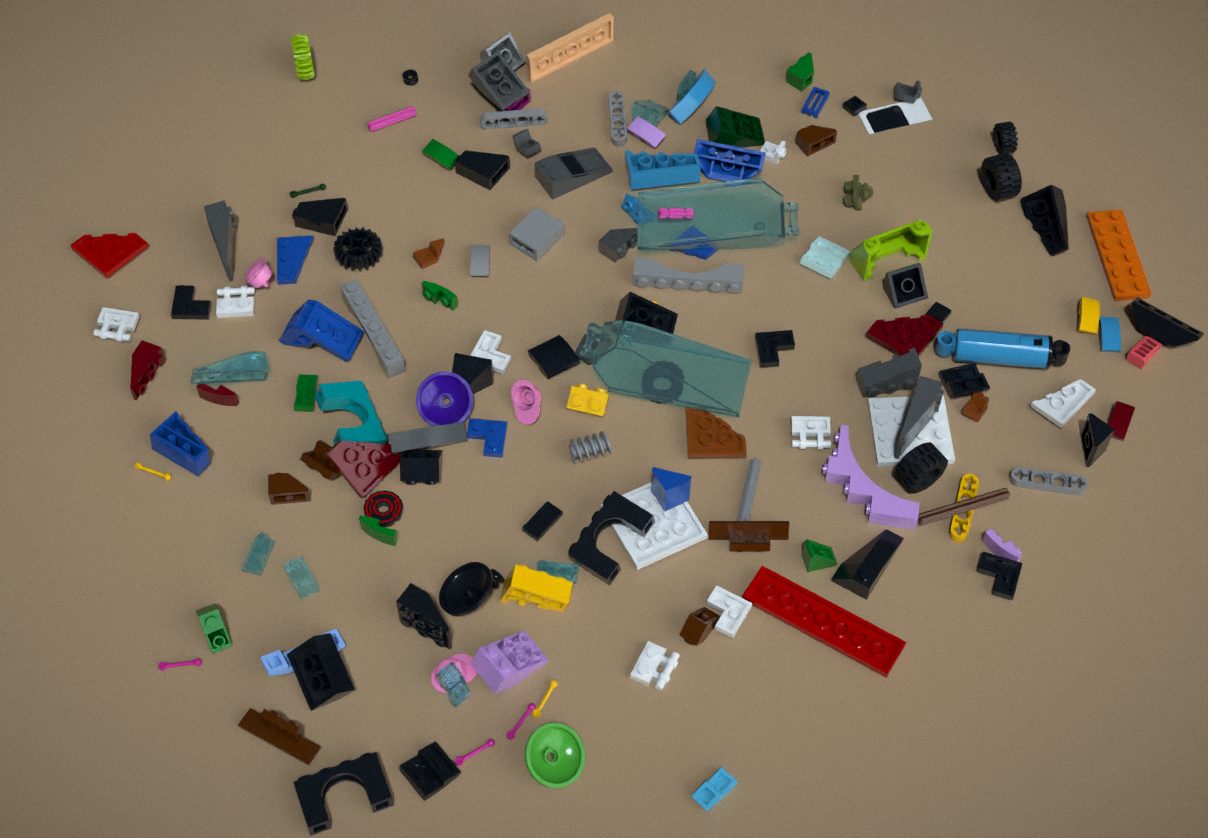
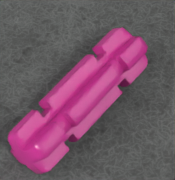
M659 208L658 217L660 219H666V217L669 219H683V217L691 219L693 218V209L668 208L667 210V208Z

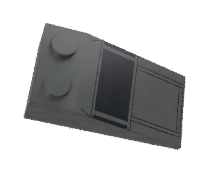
M595 147L548 156L534 163L535 177L552 200L613 172V169Z
M225 200L204 206V210L228 280L231 282L233 281L234 229L237 227L234 218H231L234 217L231 206L227 207Z
M923 376L919 377L899 438L895 458H900L931 421L934 411H939L944 390H941L943 382Z

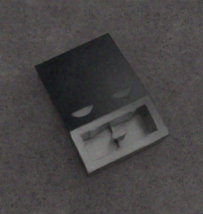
M410 583L396 601L400 622L407 628L412 627L417 630L422 637L431 638L438 646L451 649L449 628L429 594Z

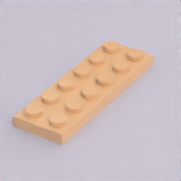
M611 13L601 16L595 21L527 54V79L532 83L614 40V16Z

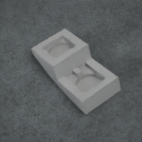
M472 245L470 276H489L490 245Z

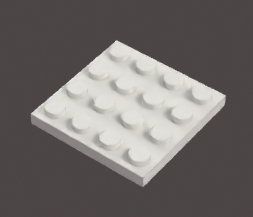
M944 395L939 411H934L931 421L899 459L895 458V454L913 396L868 398L867 404L877 467L898 466L899 462L909 451L927 442L933 443L946 457L948 464H954L955 456Z
M651 482L622 495L654 516L655 523L645 537L624 525H610L636 570L701 542L708 537L707 532L687 501L668 511H664L651 492Z

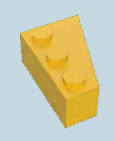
M515 564L504 581L500 602L506 603V600L519 601L518 605L525 606V603L538 604L537 608L563 612L569 604L573 582L567 581L563 577L548 575L544 571L529 569L525 565Z

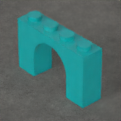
M362 381L319 384L315 399L320 411L348 410L357 415L363 424L359 427L338 429L333 439L334 444L337 441L385 444L387 442V435L382 429L380 418L376 415L374 404L370 401L368 391Z

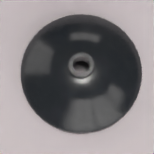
M480 562L467 563L454 570L446 578L440 589L439 603L441 608L452 616L466 615L478 609L486 601L492 590L493 574L491 570Z

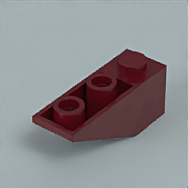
M141 340L132 354L130 390L136 401L145 392L147 384L154 378L155 372L165 361L162 347Z

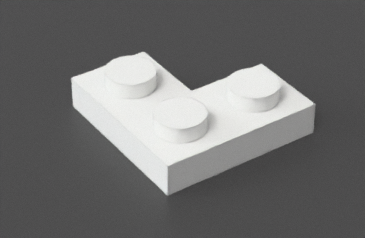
M484 330L470 355L492 359L493 371L504 374L511 361L510 355L496 351L502 341V336Z
M717 585L706 604L723 613L715 625V630L732 639L752 608L751 602Z

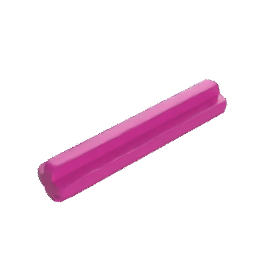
M411 106L369 121L367 123L368 129L372 132L416 116V110Z

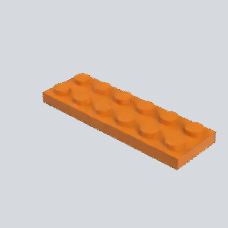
M1123 210L1088 212L1086 218L1114 302L1135 300L1137 297L1140 299L1150 298L1152 293Z

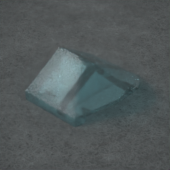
M637 100L632 105V122L639 116L657 127L670 109L652 100Z

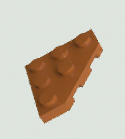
M686 406L688 458H746V438L742 434H737L728 423L720 417L714 416L706 406Z

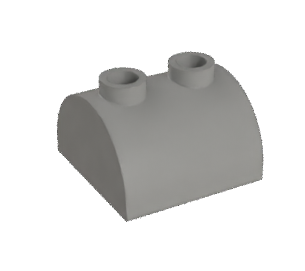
M510 32L501 36L480 53L481 61H484L499 51L513 70L526 62Z

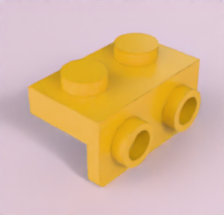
M577 384V387L571 386L566 408L604 417L608 399L611 396L606 394L607 390L596 388L595 391L588 390L589 386Z

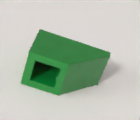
M810 52L804 57H800L798 62L793 66L791 65L786 72V82L801 92L813 83L814 67Z
M216 603L196 610L212 654L231 647V641Z

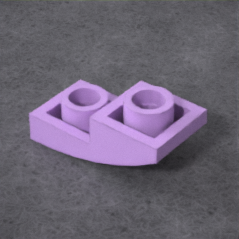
M639 116L627 128L632 135L639 140L642 139L653 149L666 136L661 130Z
M992 528L985 532L982 542L994 555L1020 562L1022 555L1017 546H1014L1011 541L1003 543L1001 536L996 534Z

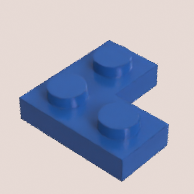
M469 418L467 438L485 440L483 456L503 458L508 426L507 421Z

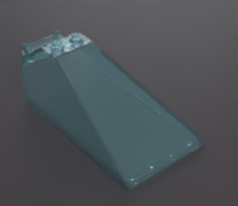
M762 177L638 192L637 247L638 250L743 249L772 246L785 241L786 235L798 236L800 234L797 222L799 206L797 202L784 203L783 195L764 182ZM659 208H667V210L668 208H683V210L685 208H692L693 218L669 219L666 217V219H660L658 217ZM786 211L790 212V226H785Z
M619 320L604 322L603 327L598 326L596 323L588 325V334L584 346L581 347L580 354L583 357L593 359L592 367L608 387V392L739 417L752 360L640 323ZM595 335L600 336L596 350L591 348Z

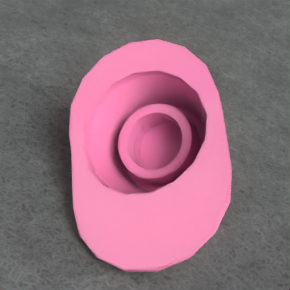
M265 257L256 260L244 276L245 283L257 289L261 286L268 287V280L273 274L267 265Z
M525 379L518 380L514 383L511 390L515 414L520 423L531 425L539 416V404L541 403L542 395L539 388Z
M456 654L442 660L432 672L431 682L433 687L441 693H452L470 682L477 674V671L471 665L474 658L467 654Z

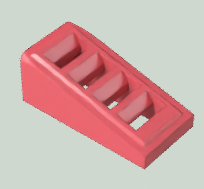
M1145 336L1129 351L1126 360L1142 370L1163 344L1151 337Z

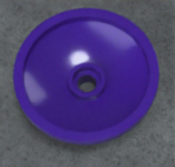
M447 371L434 373L427 377L418 388L416 395L417 410L422 419L431 426L462 423L468 418L473 408L471 387L458 374ZM445 398L450 399V402L447 405L443 403V400Z

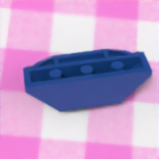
M697 139L694 154L698 155L700 167L707 178L742 185L762 171L766 152Z

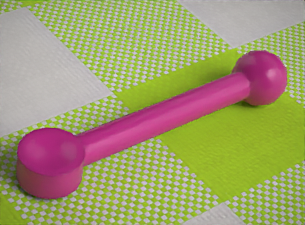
M196 658L194 661L167 664L162 661L158 664V667L161 671H164L169 667L200 666L202 660Z
M534 703L528 704V709L513 730L507 732L509 740L515 738L518 728L529 713L536 708Z
M488 739L486 744L467 755L456 757V765L461 766L465 760L487 747H493L495 741Z

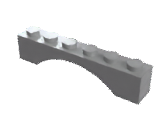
M635 257L633 286L742 293L744 265L724 264L710 271L688 273L670 269L652 258Z
M355 279L341 285L342 300L349 312L355 316L362 326L388 379L405 372L404 359L358 280Z

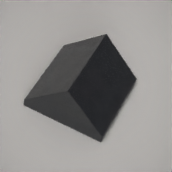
M920 262L886 272L883 290L894 308L928 298Z
M1088 413L1080 433L1086 467H1090L1106 451L1115 430L1092 413Z

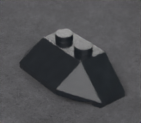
M1139 297L1131 303L1139 329L1146 336L1159 339L1160 343L1167 347H1175L1198 341L1204 335L1203 332L1145 302Z

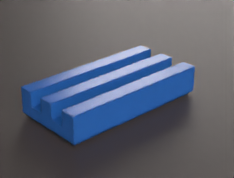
M814 86L801 113L805 114L806 112L808 113L807 116L811 117V115H814V118L817 119L830 96V92ZM816 92H819V94H818V96L816 97V99H815L813 105H812L811 108L809 109L808 107H809L811 101L813 100V98H814ZM825 94L824 97L822 98V100H821L819 106L817 107V109H816V111H815V108H816V106H817L819 100L821 99L822 95Z

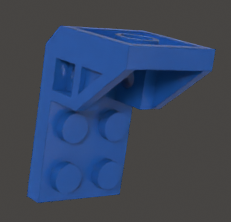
M308 299L293 313L279 342L284 345L310 347L313 343H317L347 362L350 360L364 331L319 301Z

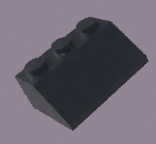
M331 633L313 636L287 654L310 711L339 700L355 690Z

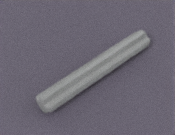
M757 458L750 460L737 521H750L762 464L761 460Z

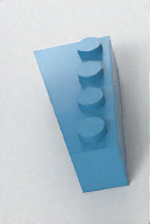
M625 151V167L631 190L700 182V162L697 154L674 153L673 156H669L662 152H658V155H648L647 152L640 151V154H631V151Z

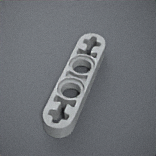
M613 91L609 94L611 142L614 146L621 147L627 142L625 101L622 92ZM619 110L622 113L614 114L613 111ZM621 123L622 126L616 127L614 124Z
M544 109L487 112L480 116V125L484 129L540 126L547 122V113ZM519 117H526V119H523V120H519L518 118H519ZM503 118L509 119L507 121H501V119Z
M1023 467L1014 468L1009 478L1011 484L1016 487L1076 496L1084 494L1088 486L1087 480L1082 476ZM1034 477H1041L1044 482L1037 483L1034 481ZM1053 480H1061L1064 485L1057 486L1053 483Z

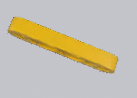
M965 474L962 477L956 502L962 501L961 497L963 496L972 498L977 495L979 479L976 475ZM968 481L972 482L970 490H966ZM973 510L963 512L968 516L964 520L960 519L957 515L953 516L949 536L954 542L960 543L966 540ZM958 526H962L961 535L957 534Z

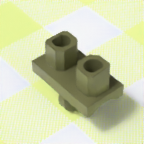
M853 175V181L844 182L846 194L853 193L844 195L846 207L855 206L857 211L862 210V197L864 200H867L868 197L872 196L873 188L867 183L862 185L859 182V175Z

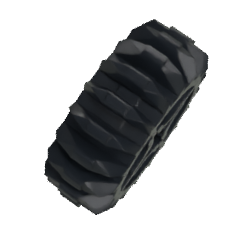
M356 227L355 230L349 228L348 232L343 231L342 236L339 235L337 237L333 251L335 259L339 262L340 266H344L346 270L351 268L353 272L355 269L361 271L362 268L368 270V266L374 267L375 263H379L383 247L381 239L377 236L376 232L372 233L371 229L365 230L364 227L362 229Z

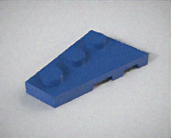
M313 235L277 238L278 285L297 283L305 257L308 256L310 245L313 244Z

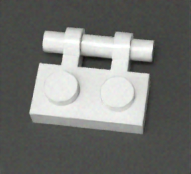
M228 286L224 287V289H217V295L224 296V298L217 299V318L254 316L255 299L254 297H248V295L255 294V288L247 286L231 288ZM231 295H241V297L231 298Z
M103 307L97 320L98 326H101L102 329H94L93 335L104 340L110 338L116 339L117 342H130L132 335L126 334V331L134 332L140 316L137 312ZM111 328H113V329H118V331H117V332H112V331H110V329H111Z
M791 416L792 436L799 437V440H792V447H799L800 449L817 448V450L831 448V440L823 439V437H830L831 435L830 417ZM806 437H817V440H806Z
M648 641L630 674V678L647 686L654 680L657 682L655 688L662 690L664 685L668 684L672 670L677 667V660L680 655L677 652H672L670 657H665L667 649ZM660 665L665 666L662 672H657Z

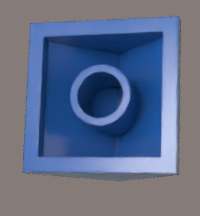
M653 467L651 492L664 511H668L689 500L692 476Z

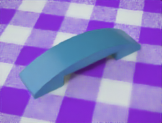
M706 69L701 71L691 88L668 112L679 125L698 108L716 82Z

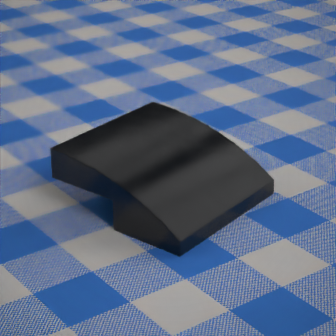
M560 335L528 350L529 357L538 364L539 371L548 379L580 363L578 356Z
M975 363L939 371V377L943 385L953 398L990 390L984 374L979 372Z
M436 741L420 749L417 756L404 762L399 767V771L424 801L438 793L461 774V771Z

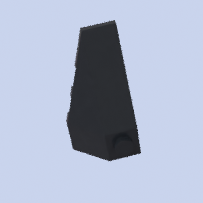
M1051 184L1021 198L1025 216L1032 223L1034 230L1040 235L1041 241L1051 256L1069 250L1067 211L1063 190Z
M885 529L844 561L831 581L867 600L904 538Z

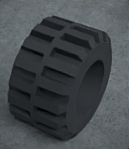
M1004 152L985 158L982 161L981 177L983 185L993 200L999 201L1020 193L1022 188L1021 172L1012 155Z
M923 443L913 448L902 458L896 467L895 476L911 493H918L930 487L941 477L948 465V460L933 443Z

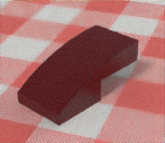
M200 382L196 386L199 397L206 401L224 406H237L239 404L236 393L223 385L214 389Z
M1116 401L1108 424L1115 429L1112 438L1124 441L1135 410L1134 406Z

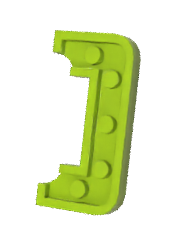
M923 220L908 223L866 239L850 252L849 260L863 282L872 279L871 270H874L876 267L874 261L901 251L906 257L910 255L917 256L919 261L927 258L933 230Z

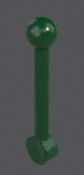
M321 183L317 187L301 190L298 192L291 191L290 196L291 198H296L297 195L312 192L319 189L325 190L326 185Z

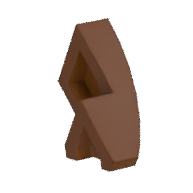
M444 238L430 242L428 248L413 252V258L421 269L438 262L444 245Z
M983 391L973 393L972 398L963 408L962 414L979 422L988 409L989 398L984 396Z

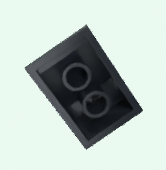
M629 292L620 300L612 331L629 339L669 346L671 345L678 314L635 293Z

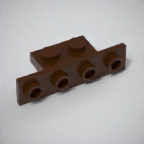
M709 521V540H729L730 551H770V540H788L789 521Z
M250 708L238 724V727L307 765H310L321 749L317 744L302 737L300 726L297 723L282 719V716L275 711L269 712L264 709L260 714Z

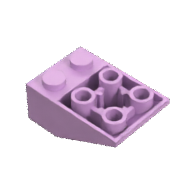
M522 631L480 647L471 665L491 690L497 694L516 685L546 664L549 659L529 635Z

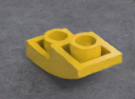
M1081 297L1077 331L1096 335L1098 334L1100 301Z

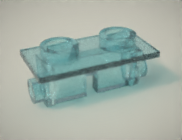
M261 532L260 535L256 536L242 571L261 576L275 543L274 540L267 538L268 534Z
M545 560L538 561V571H544L548 575L563 577L567 581L577 583L579 565Z

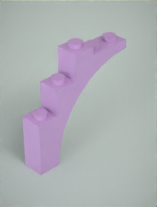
M841 425L840 432H836L834 443H837L838 446L834 448L833 456H829L828 463H824L822 474L826 475L825 483L845 485L844 494L847 495L846 502L866 505L865 515H869L868 523L915 530L920 503L890 494L866 476L857 464L851 451L849 426Z

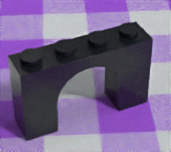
M615 491L604 499L600 511L594 513L591 519L592 522L588 527L583 528L579 540L576 543L574 542L568 550V556L573 563L609 586L621 571L619 563L597 549V538L601 531L610 525L620 524L645 537L655 523L654 516Z
M376 752L365 753L352 761H343L333 768H323L316 774L301 776L293 782L311 836L331 829L324 801L328 791L340 782H355L363 787L373 813L394 806Z

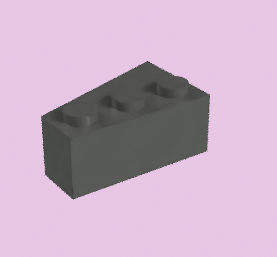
M915 347L909 349L910 353L905 355H893L892 360L881 363L880 360L859 368L856 382L862 397H875L879 394L894 393L904 389L910 390L916 387L922 364Z

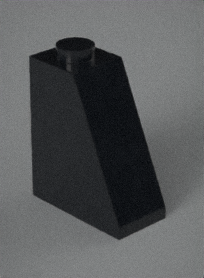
M465 150L455 160L456 173L491 190L510 169V157L501 154Z
M346 198L299 202L297 208L292 213L295 227L336 236L348 211Z

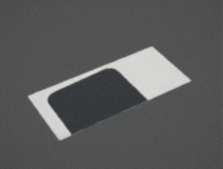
M917 98L914 104L904 101L859 113L868 134L933 120L922 98Z

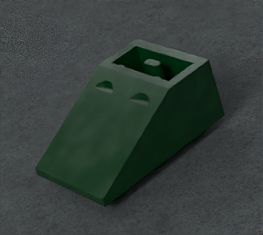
M718 106L706 118L710 142L740 148L763 146L765 143L760 118Z

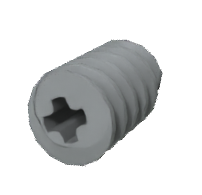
M603 431L600 432L599 436L593 433L592 439L589 435H586L584 440L578 437L577 443L574 439L570 440L569 451L573 464H575L577 457L580 462H583V456L590 460L591 454L598 458V452H601L603 456H605V450H608L610 454L612 453L609 439Z

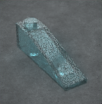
M265 351L245 352L193 369L190 382L191 384L266 381L269 372Z

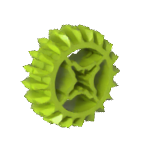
M296 34L291 37L297 76L299 80H309L314 78L315 74L308 36L306 34Z

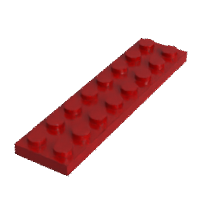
M764 566L760 568L742 596L743 599L751 602L756 608L886 678L907 643Z

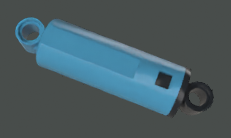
M958 328L955 335L950 331L940 332L935 346V351L938 355L948 357L953 353V359L957 362L1049 369L1050 364L1055 366L1064 365L1067 362L1071 349L1066 341L1057 340L1053 342V338L1050 335Z

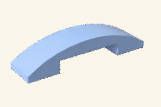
M337 629L323 633H331L338 651L345 647V643ZM278 650L260 657L269 676L294 672L287 656L292 650L284 653Z

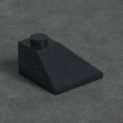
M455 353L452 373L464 378L470 385L473 394L493 385L492 359Z

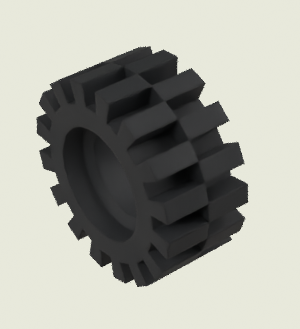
M1011 121L994 125L993 141H995L994 146L998 154L1004 152L1013 153L1017 150L1018 138L1016 137L1017 132H1015L1016 127Z

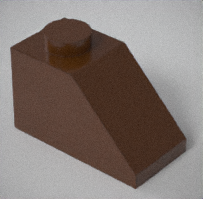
M810 125L797 132L795 144L808 157L836 143L837 130Z
M289 473L268 475V495L271 505L311 501L308 488Z
M703 607L689 615L680 636L685 638L684 640L688 644L697 646L706 640L721 616Z

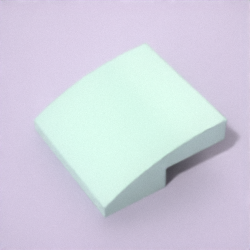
M818 236L811 243L810 249L801 258L800 264L832 279L848 258L850 251Z

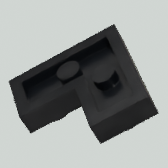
M176 285L171 317L172 319L209 320L211 302L210 300H194L195 286Z
M792 330L755 333L760 368L779 366L778 351L795 349Z
M983 552L977 572L997 578L993 595L1013 600L1023 563Z

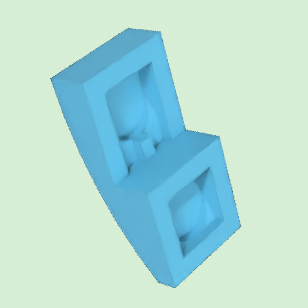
M721 767L691 797L708 812L738 782Z

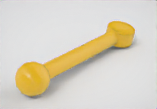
M138 462L134 464V468L137 470H144L161 476L166 481L171 479L169 473L158 472L142 466Z
M556 680L550 681V687L537 709L533 710L534 718L541 716V709L553 688H556L558 685Z

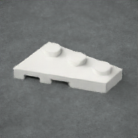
M1079 379L1054 394L1050 393L1039 401L1031 402L1030 407L1062 428L1095 394L1096 389Z

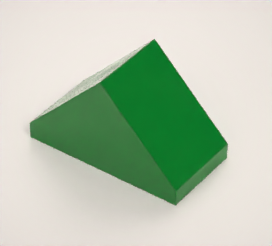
M808 539L804 541L802 558L807 572L837 565L832 547Z

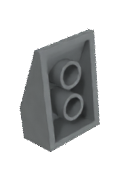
M499 51L473 67L468 75L475 86L502 111L529 93V90Z

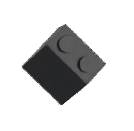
M410 450L403 452L400 457V481H405L406 484H416L417 481L425 482V484H436V482H439L441 479L443 450Z

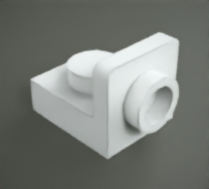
M782 140L780 145H776L766 141L760 150L761 152H766L765 160L778 164L781 158L784 159L787 152L785 148L786 142Z

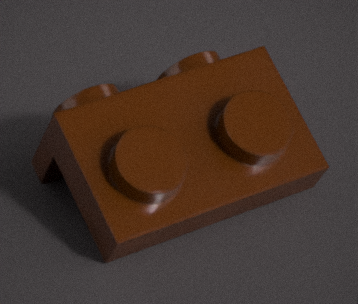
M322 440L317 441L314 450L302 454L300 460L306 463L307 467L320 472L324 478L332 479L342 476L325 455L331 446Z

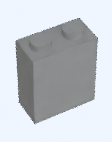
M535 207L509 232V244L538 262L564 236V224L546 211Z

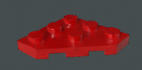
M128 233L125 236H118L117 234H102L99 237L83 235L70 246L77 255L105 278H108L148 248V243L136 233Z

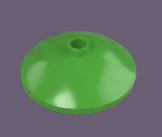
M548 723L533 731L527 740L524 752L525 764L530 775L539 784L548 788H562L572 784L580 776L585 764V750L580 737L573 729L561 723ZM548 753L551 755L550 761L547 759Z

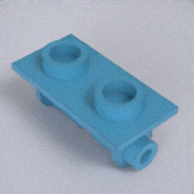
M629 193L626 194L621 205L622 209L644 229L646 223H652L655 220L654 215L647 209H643L644 206L638 201L637 197H633Z

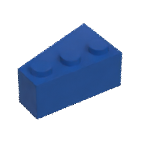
M177 411L150 434L152 450L194 475L198 476L210 465L208 448L196 434L192 433L188 424L181 420Z

